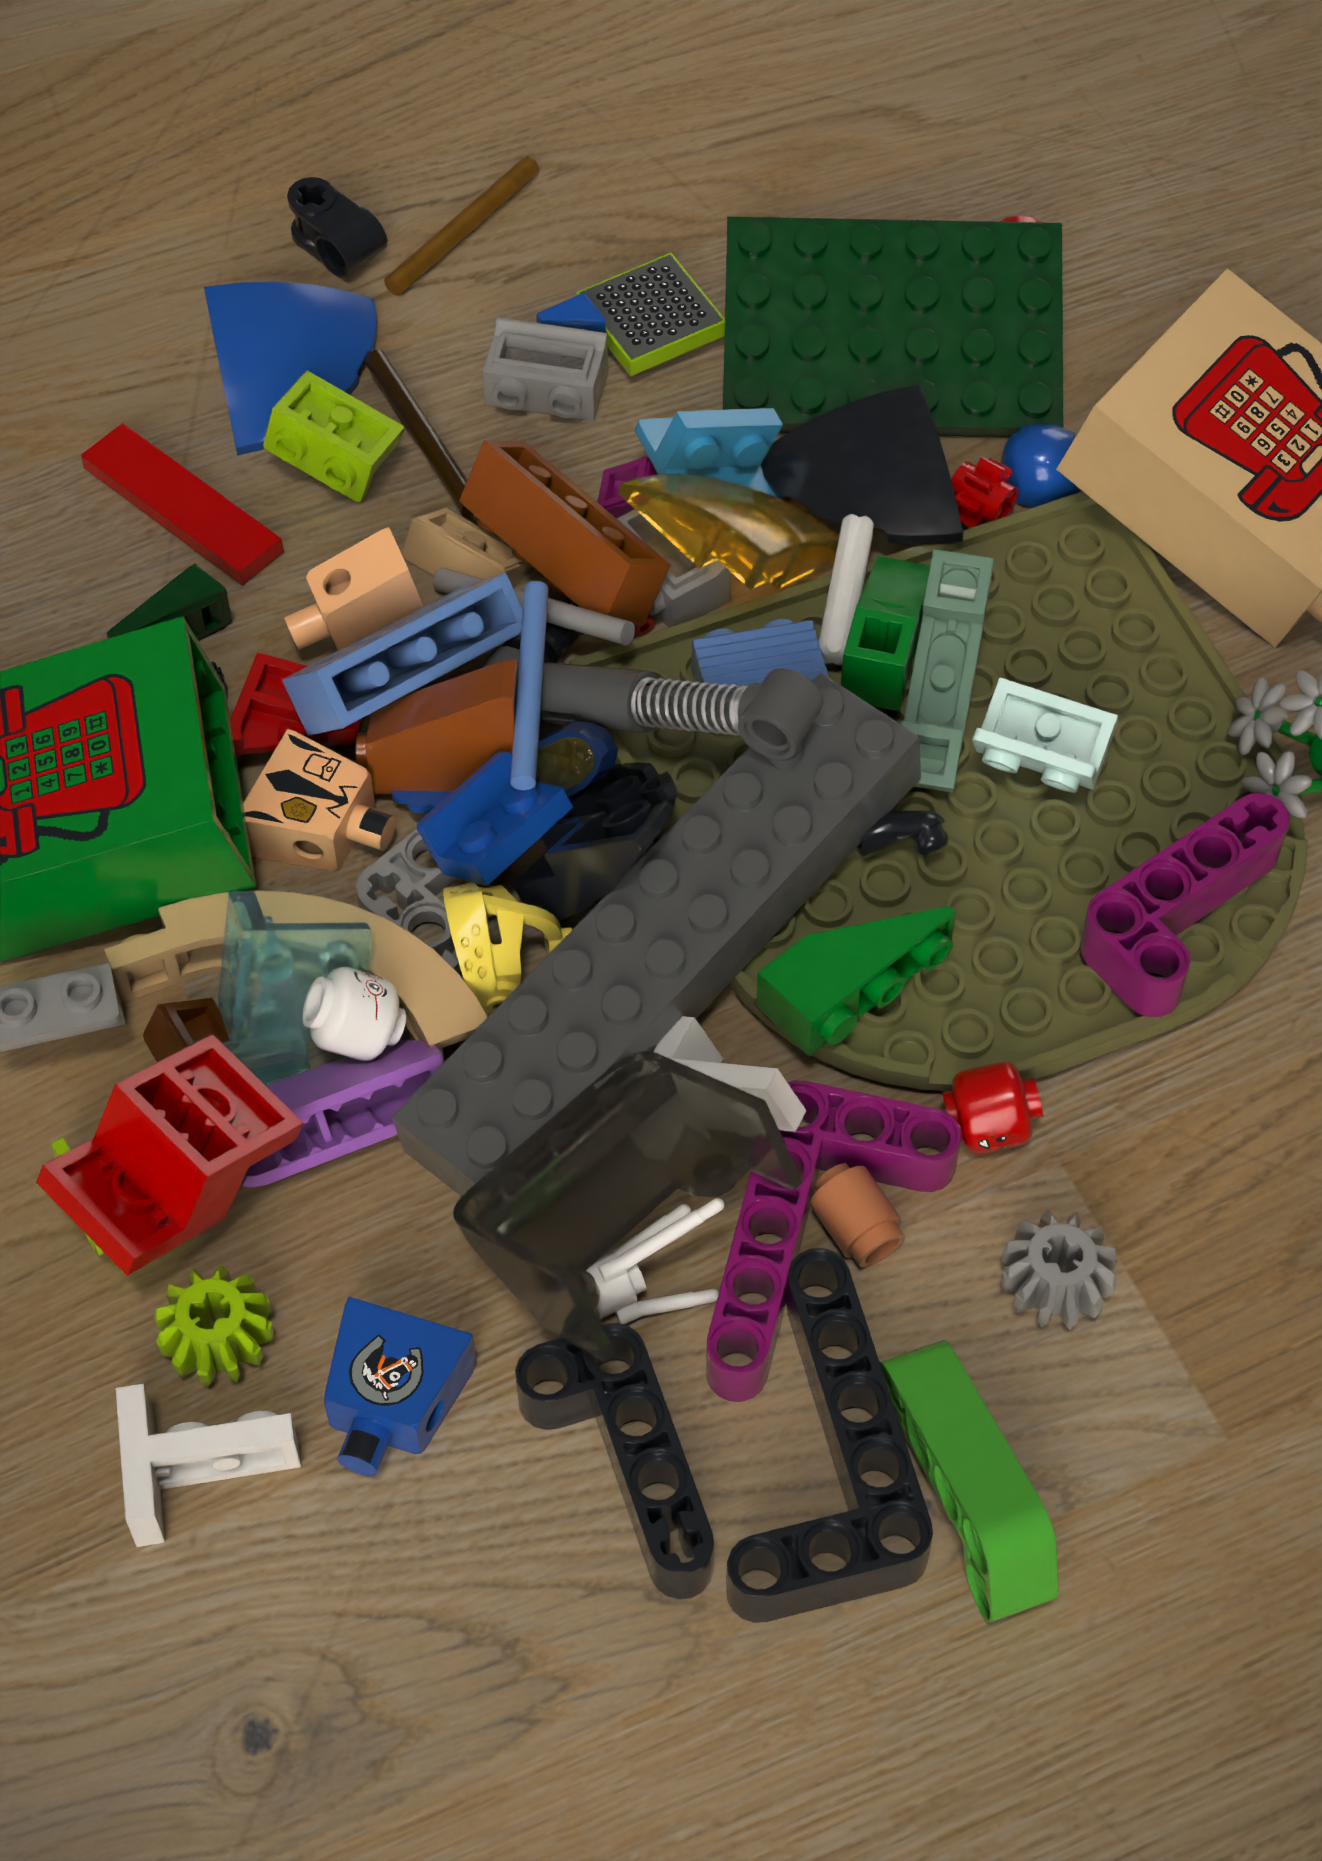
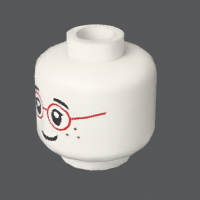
M340 967L334 969L326 977H318L313 982L305 999L302 1019L304 1026L310 1028L311 1038L320 1049L359 1061H371L379 1056L387 1045L394 1046L398 1043L404 1031L406 1012L403 1008H399L398 991L392 982L350 967Z

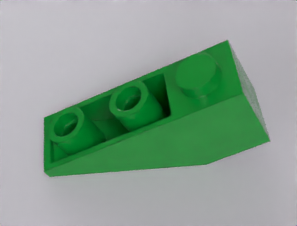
M878 556L858 601L843 653L841 686L871 706L900 711L919 639L923 604L930 571L929 565Z
M950 906L806 935L758 971L756 1007L810 1057L825 1044L835 1045L845 1039L856 1026L858 1019L875 1005L882 1008L890 1004L901 993L906 981L924 968L926 971H930L940 965L953 947L952 935L956 912Z

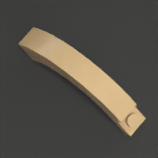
M256 890L226 892L190 898L158 908L163 929L149 934L130 936L120 944L104 949L108 963L110 962L122 1003L187 980L231 970L277 969L306 973L316 977H326L336 968L350 967L387 979L392 982L398 991L399 1008H403L406 1012L404 1030L412 1040L425 1041L429 1048L436 1046L442 1053L443 1063L488 1018L477 997L458 972L422 940L384 917L357 906L321 896L295 892Z

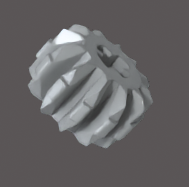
M1049 1209L1045 1214L1041 1215L1039 1226L1023 1220L1022 1224L1017 1227L1015 1240H1009L1003 1249L1001 1260L1004 1262V1266L1007 1267L1003 1270L1001 1277L1003 1290L1016 1293L1013 1305L1017 1313L1031 1308L1039 1310L1037 1321L1041 1328L1051 1321L1052 1315H1059L1069 1330L1077 1325L1080 1313L1095 1319L1102 1311L1103 1298H1109L1115 1291L1117 1278L1112 1270L1115 1269L1117 1262L1116 1248L1102 1246L1104 1239L1102 1226L1086 1231L1080 1229L1081 1219L1077 1211L1067 1219L1066 1224L1058 1223Z

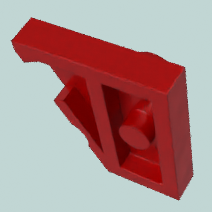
M257 652L230 721L236 755L274 752L287 729L296 731L324 747L356 744L357 733L361 730L365 717L342 729L308 736L282 682V679L308 666Z

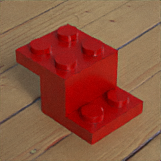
M212 1034L116 1083L94 1138L43 1164L36 1183L128 1276L223 1221L229 1212L248 1167L296 1141L304 1123Z

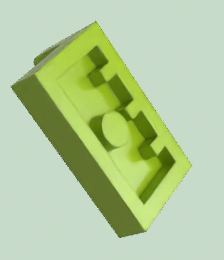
M306 370L272 408L263 446L267 451L323 482L330 488L342 493L355 502H361L367 495L373 474L400 443L405 426Z

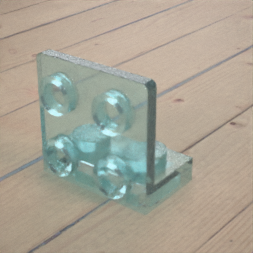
M229 891L218 1006L230 1043L314 1042L311 1038L310 1028L304 1026L302 1019L303 1007L308 991L318 977H327L336 968L350 967L368 973L372 931L369 924L365 922L273 923L271 916L263 915L255 891Z

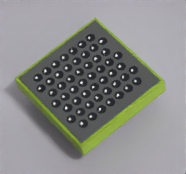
M668 253L576 292V296L585 293L603 315L606 322L607 346L630 376L725 336V318L672 253Z

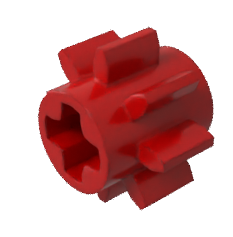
M982 456L977 466L966 461L956 470L951 481L961 524L973 528L1010 515L1019 494L1017 487L1007 483L1014 472L1011 468L992 458L986 459Z

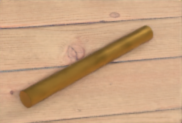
M524 156L384 279L387 289L397 296L405 291L539 173L537 162L530 156Z

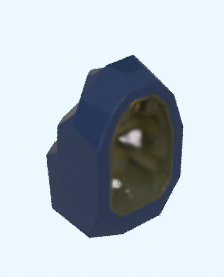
M575 720L539 738L536 782L563 787L567 796H571L608 774L615 765L618 748L604 727L591 722Z

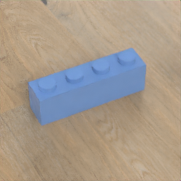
M507 573L475 581L282 679V682L308 736L342 729L521 634L523 609Z

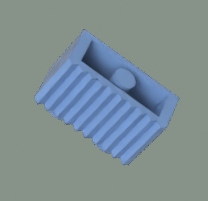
M777 619L767 623L763 628L734 632L730 629H716L707 633L703 638L692 639V673L695 682L749 686L754 683H762L769 672L782 668L796 671L806 676L810 681H813L820 673L828 677L813 620L794 623L789 619Z

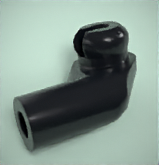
M891 811L868 829L861 837V843L856 848L861 856H866L912 837L916 851L919 854L926 855L945 847L949 837L941 825L945 823L944 819L935 811Z

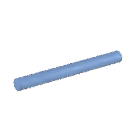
M531 581L524 587L510 778L511 786L518 790H529L536 784L549 590L548 586L540 581Z

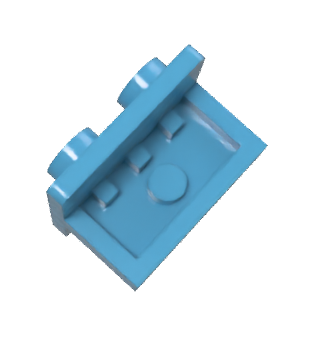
M774 408L677 411L674 418L639 419L634 429L666 490L686 512L772 507L777 499L765 480L760 466L783 426Z

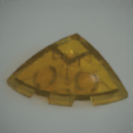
M660 474L622 483L617 492L699 569L718 560L750 590L768 581L779 589L835 561L839 534L800 508L753 487L716 477Z

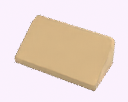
M447 508L412 519L402 551L405 560L433 576L440 568L450 569L481 579L507 573L513 588L534 568L518 560L512 554V547L504 540Z

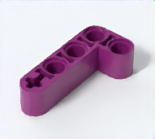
M1263 793L1246 795L1099 892L1090 901L1080 942L1081 955L1086 963L1131 1009L1144 1016L1162 1017L1171 1013L1179 1005L1191 961L1189 951L1176 935L1263 877L1277 865L1290 821L1289 812L1284 804L1275 797ZM1155 897H1161L1167 900L1163 901L1160 899H1156ZM1105 929H1112L1120 933L1114 934L1107 932ZM1148 973H1157L1165 978H1157Z

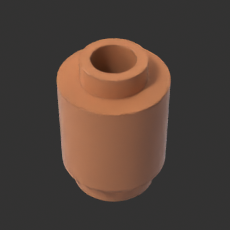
M842 1163L827 1170L816 1180L814 1187L817 1191L812 1196L810 1205L846 1258L854 1257L860 1267H868L889 1256L903 1243L905 1235L899 1228L901 1217L865 1166L861 1165L850 1168L848 1164Z

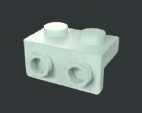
M999 678L982 727L976 728L972 741L976 752L984 754L982 762L993 768L1009 773H1017L1019 766L1043 773L1041 781L1054 788L1075 793L1080 785L1094 790L1118 724V715Z

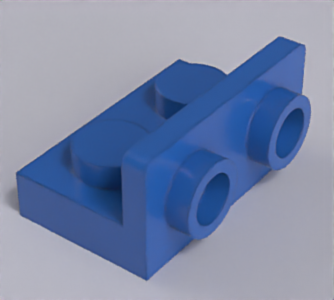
M498 751L417 823V830L444 875L488 886L574 808L563 787L536 782L532 789H515L510 784L512 754Z

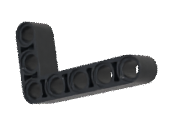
M810 1248L799 1253L791 1262L788 1271L786 1309L848 1511L754 1534L740 1540L731 1549L727 1560V1601L732 1611L739 1617L753 1623L769 1622L909 1586L917 1582L924 1574L933 1538L932 1522L850 1270L841 1256L825 1248ZM810 1285H822L833 1293L826 1297H814L808 1295L803 1289ZM829 1345H840L849 1349L853 1354L845 1359H834L825 1355L821 1350ZM858 1406L869 1411L873 1418L865 1422H853L846 1419L841 1414V1411L848 1407ZM869 1470H881L889 1474L894 1482L886 1487H874L863 1481L860 1475ZM899 1534L910 1539L916 1548L908 1553L897 1554L886 1549L882 1545L881 1540L889 1535ZM820 1552H833L840 1555L847 1564L844 1568L837 1571H825L815 1566L811 1558ZM752 1569H763L773 1574L777 1582L766 1589H755L746 1585L741 1580V1577Z

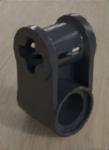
M308 177L294 182L287 193L288 205L295 214V219L291 225L293 241L297 246L305 249L322 262L335 276L346 278L387 247V236L378 219L369 210L358 206L335 189L330 182L322 178Z

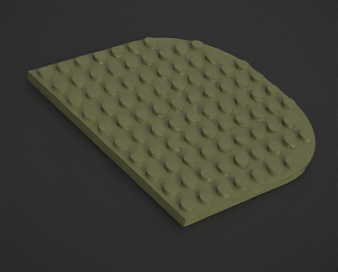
M1083 491L964 530L963 541L923 544L885 556L887 558L929 566L931 565L933 549L994 558L979 656L954 791L952 793L913 786L891 810L935 811L945 821L941 825L949 837L948 843L945 847L926 855L919 854L916 851L912 837L866 856H861L857 848H855L729 985L744 1004L767 1026L798 1047L756 1007L758 971L804 936L950 906L956 912L952 935L953 947L946 959L936 968L930 971H926L923 968L906 981L901 993L890 1004L882 1008L875 1005L861 1016L854 1029L845 1039L835 1045L827 1043L812 1054V1056L849 1073L886 1084L941 1091L952 1090L953 1077L960 1071L1002 1061L1013 1063L1018 1068L1022 1081L1051 1075L1172 1030L1199 1018L1225 1002L1248 983L1267 962L1283 938L1293 916L1306 870L1308 840H1305L1303 819L1289 814L1290 821L1277 865L1263 877L1176 935L1189 951L1191 962L1179 1005L1171 1013L1162 1017H1148L1137 1013L1108 986L1081 955L1080 942L1090 901L1099 892L1238 799L1254 794L1243 788L1241 781L1245 777L1260 776L1256 765L1258 753H1267L1275 766L1283 755L1273 735L1269 748L1262 747L1256 740L1248 754H1240L1238 749L1240 736L1235 738L1230 736L1228 729L1236 719L1244 716L1237 709L1236 700L1239 697H1247L1149 545ZM877 559L869 561L867 564L863 590ZM832 574L635 638L628 645L617 644L571 659L570 664L647 670L655 673L658 678L665 680L672 679L676 681L679 679L681 681L695 682L692 673V639L703 638L713 630L730 629L734 632L763 628L767 623L777 619H789L794 623L813 620L814 629L819 640ZM916 651L900 711L873 706L900 725L904 721ZM833 662L825 664L828 678L841 685L842 665L839 666ZM999 678L1118 715V724L1094 790L1079 785L1077 792H1067L1042 782L1041 777L1043 773L1019 766L1017 773H1009L982 762L984 754L976 752L972 739L976 728L982 727ZM654 727L646 733L607 730L618 748L615 764L651 763L658 774L668 771L677 787L678 795L673 812L654 839L655 844L750 747L740 735L735 736L732 734L725 735L722 733L662 729ZM1155 897L1156 899H1160L1163 901L1167 900L1161 897ZM1105 929L1107 932L1114 934L1120 933L1112 929ZM1148 973L1157 978H1165L1157 973Z

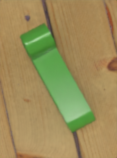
M942 1340L881 1361L880 1365L901 1430L963 1542L967 1581L978 1610L984 1620L991 1623L1057 1599L1059 1593L1057 1545L1048 1513L951 1345L946 1340Z

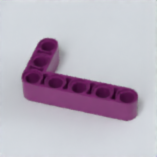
M797 1080L787 1082L806 1109L802 1119L811 1124L798 1127L795 1132L774 1130L767 1127L761 1131L707 1336L706 1379L710 1388L719 1397L728 1401L743 1402L754 1398L760 1393L767 1381L786 1306L788 1271L791 1262L799 1254L811 1206L810 1200L815 1190L814 1183L818 1178L819 1170L827 1171L842 1163L848 1164L850 1168L862 1165L867 1168L878 1183L920 1192H934L943 1189L952 1181L955 1175L961 1141V1130L952 1116L932 1107L814 1082ZM866 1132L873 1135L876 1139L860 1141L853 1138L851 1134ZM931 1146L938 1149L941 1153L926 1155L915 1148ZM777 1175H788L797 1181L783 1185L771 1181L770 1178ZM761 1233H774L779 1235L782 1240L773 1244H764L757 1241L754 1237ZM746 1292H758L765 1295L768 1299L760 1304H747L738 1297ZM732 1352H742L749 1355L753 1361L744 1366H731L721 1358Z

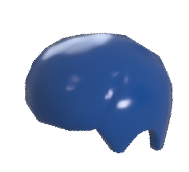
M1030 424L1019 428L1016 433L1011 434L1004 446L1001 464L1014 471L1007 483L1018 488L1017 503L1033 508L1082 491L1056 470L1076 437L1074 432L1056 424Z

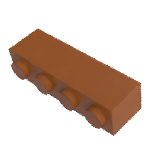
M484 440L459 499V502L477 517L478 525L484 530L498 535L512 547V554L518 560L536 568L548 579L547 584L552 590L569 597L579 607L630 621L634 626H644L671 564L526 442Z

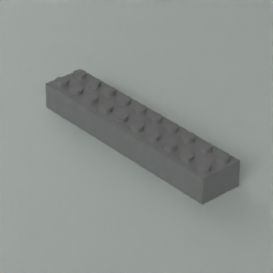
M820 673L812 682L822 693L824 703L795 754L788 759L777 760L766 757L749 747L391 1117L405 1153L498 1226L502 1227L635 1085L657 1044L681 1017H695L697 1019L861 843V837L879 819L889 813L921 779L919 736Z

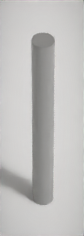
M440 568L434 575L433 586L436 590L449 594L469 583L482 579L450 569ZM513 588L523 609L524 591ZM548 598L547 623L622 645H628L633 640L635 626L630 621Z

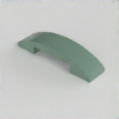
M933 549L923 604V617L904 721H902L903 727L920 737L921 779L914 785L915 787L952 793L954 791L979 656L994 558Z

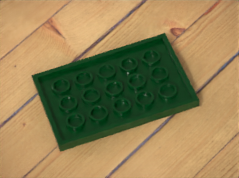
M727 217L723 410L774 408L783 424L779 433H789L811 419L847 403L884 391L920 384L939 436L1010 437L1019 428L1030 424H1056L1063 427L1062 223Z

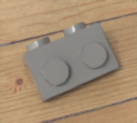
M110 962L0 986V1052L126 1025L121 998Z

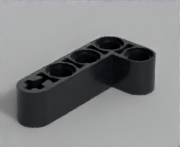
M620 1323L603 1324L537 1344L526 1350L519 1358L515 1369L519 1410L524 1419L536 1428L551 1430L596 1418L654 1585L663 1594L675 1599L693 1598L702 1593L711 1582L714 1571L713 1532L645 1343L639 1333L628 1325ZM612 1359L623 1360L631 1365L627 1370L616 1374L607 1373L598 1368L602 1363ZM547 1379L557 1380L564 1385L561 1390L554 1394L545 1395L537 1393L532 1389L536 1383ZM631 1420L646 1421L653 1426L650 1432L641 1436H631L620 1430L623 1424ZM655 1482L667 1483L676 1490L672 1496L662 1500L650 1499L641 1491L645 1486ZM677 1528L678 1539L684 1555L687 1558H693L689 1562L681 1563L676 1553H670V1532Z

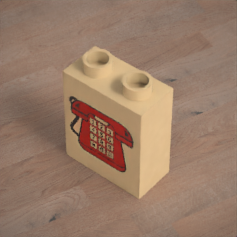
M1227 268L1094 405L1056 470L1276 648L1306 612L1322 623V343Z

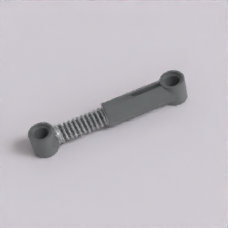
M508 646L498 647L493 651L483 667L503 660H517V668H519L520 650ZM544 662L540 723L567 725L577 720L580 722H591L607 730L646 733L654 727L662 729H684L696 732L740 735L746 744L756 752L769 758L781 760L788 759L795 754L822 709L824 701L820 690L806 676L784 668L774 669L769 672L762 683H754L749 686H737L735 684L730 686L725 683L720 685L718 683L681 681L679 679L676 681L672 679L665 680L658 678L655 673L647 670Z

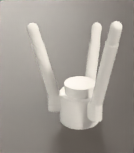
M715 1198L692 1212L689 1205L682 1204L611 1253L577 1269L582 1289L598 1319L601 1320L615 1313L618 1322L625 1325L642 1316L716 1302L719 1294L717 1289L687 1292L637 1302L636 1295L647 1290L637 1263L722 1211L725 1206L724 1201L720 1198Z

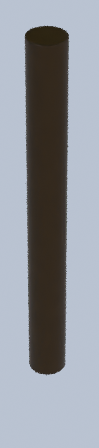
M380 349L371 351L365 357L367 368L464 516L474 515L459 502L467 482L464 473L384 351Z

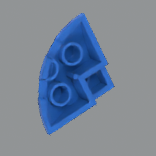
M241 282L204 287L237 456L265 449L263 443L272 408L306 370L349 395L358 386V370L363 364L366 355L375 349L377 339V316L374 299L340 289L287 282Z

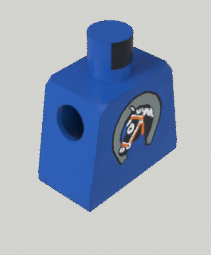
M349 1296L344 1307L324 1396L329 1425L336 1430L347 1433L337 1457L338 1462L355 1473L374 1476L378 1472L388 1446L412 1454L424 1452L474 1372L477 1362L473 1334Z

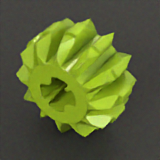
M220 1263L212 1279L203 1280L202 1274L192 1268L189 1274L191 1286L186 1289L168 1284L166 1296L169 1305L156 1308L154 1319L158 1330H161L156 1339L160 1353L166 1358H173V1368L182 1378L197 1370L200 1382L209 1387L217 1371L225 1370L227 1377L237 1383L240 1377L238 1364L246 1362L260 1366L263 1354L259 1345L272 1342L274 1330L272 1322L267 1319L272 1312L269 1299L263 1292L255 1293L254 1280L247 1272L231 1281L229 1270Z

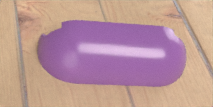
M398 1041L394 1046L387 1045L383 1052L371 1061H359L345 1056L266 1086L304 1124L296 1141L248 1167L241 1185L243 1187L267 1185L398 1135L391 1117L443 1064L440 1050L436 1046L429 1048L425 1041Z

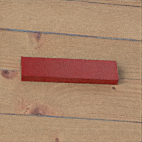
M124 423L120 424L81 454L84 469L241 585L284 552L282 538Z

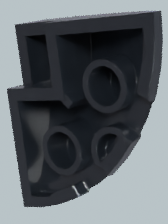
M920 384L868 396L811 419L773 442L760 465L765 480L780 503L783 504L790 499L795 500L809 509L810 518L814 524L840 533L842 520L847 515L854 514L858 517L868 516L874 523L873 529L884 530L888 541L893 544L923 545L963 541V529L948 465L930 408Z
M651 763L615 764L605 777L575 794L570 799L574 808L542 836L548 851L512 883L521 902L542 908L553 914L557 920H562L588 908L608 894L646 853L672 814L678 792L669 772L666 771L658 774Z

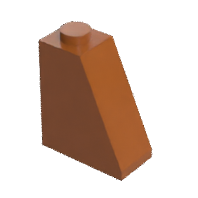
M503 660L415 691L370 714L368 731H358L356 763L366 768L371 774L373 793L392 794V791L453 792L498 751L512 754L518 682L517 660Z

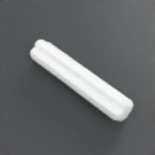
M850 514L842 520L819 638V646L822 650L825 664L833 662L841 666L843 663V653L855 609L863 590L873 537L874 523L868 516L858 517Z

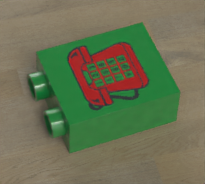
M184 616L0 671V962L160 916L159 907L190 898L226 892H241L256 887L226 689Z

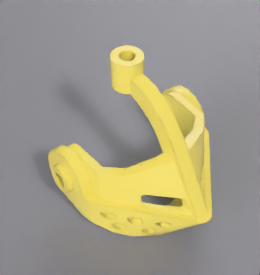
M471 882L443 888L447 919L464 981L477 997L486 1015L490 1016L521 984L520 949L523 924L533 926L544 933L547 955L572 931V928H561L556 917L542 908L518 902L502 885L485 886ZM494 915L497 917L501 944H493L490 939L487 918Z

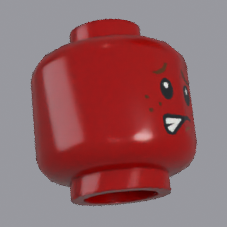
M1009 1061L960 1071L953 1077L952 1090L942 1092L946 1112L956 1120L961 1130L960 1142L964 1141L966 1148L975 1155L1022 1146L1028 1143L1033 1133L1031 1119L1044 1117L1035 1078L1022 1081L1018 1068Z

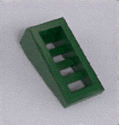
M194 563L107 631V638L109 639L184 616L197 640L203 639L232 622L227 591L220 582Z

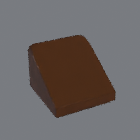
M213 998L158 1004L143 1033L144 1041L156 1062L212 1034L232 1053L237 1052L240 1047L239 1041Z

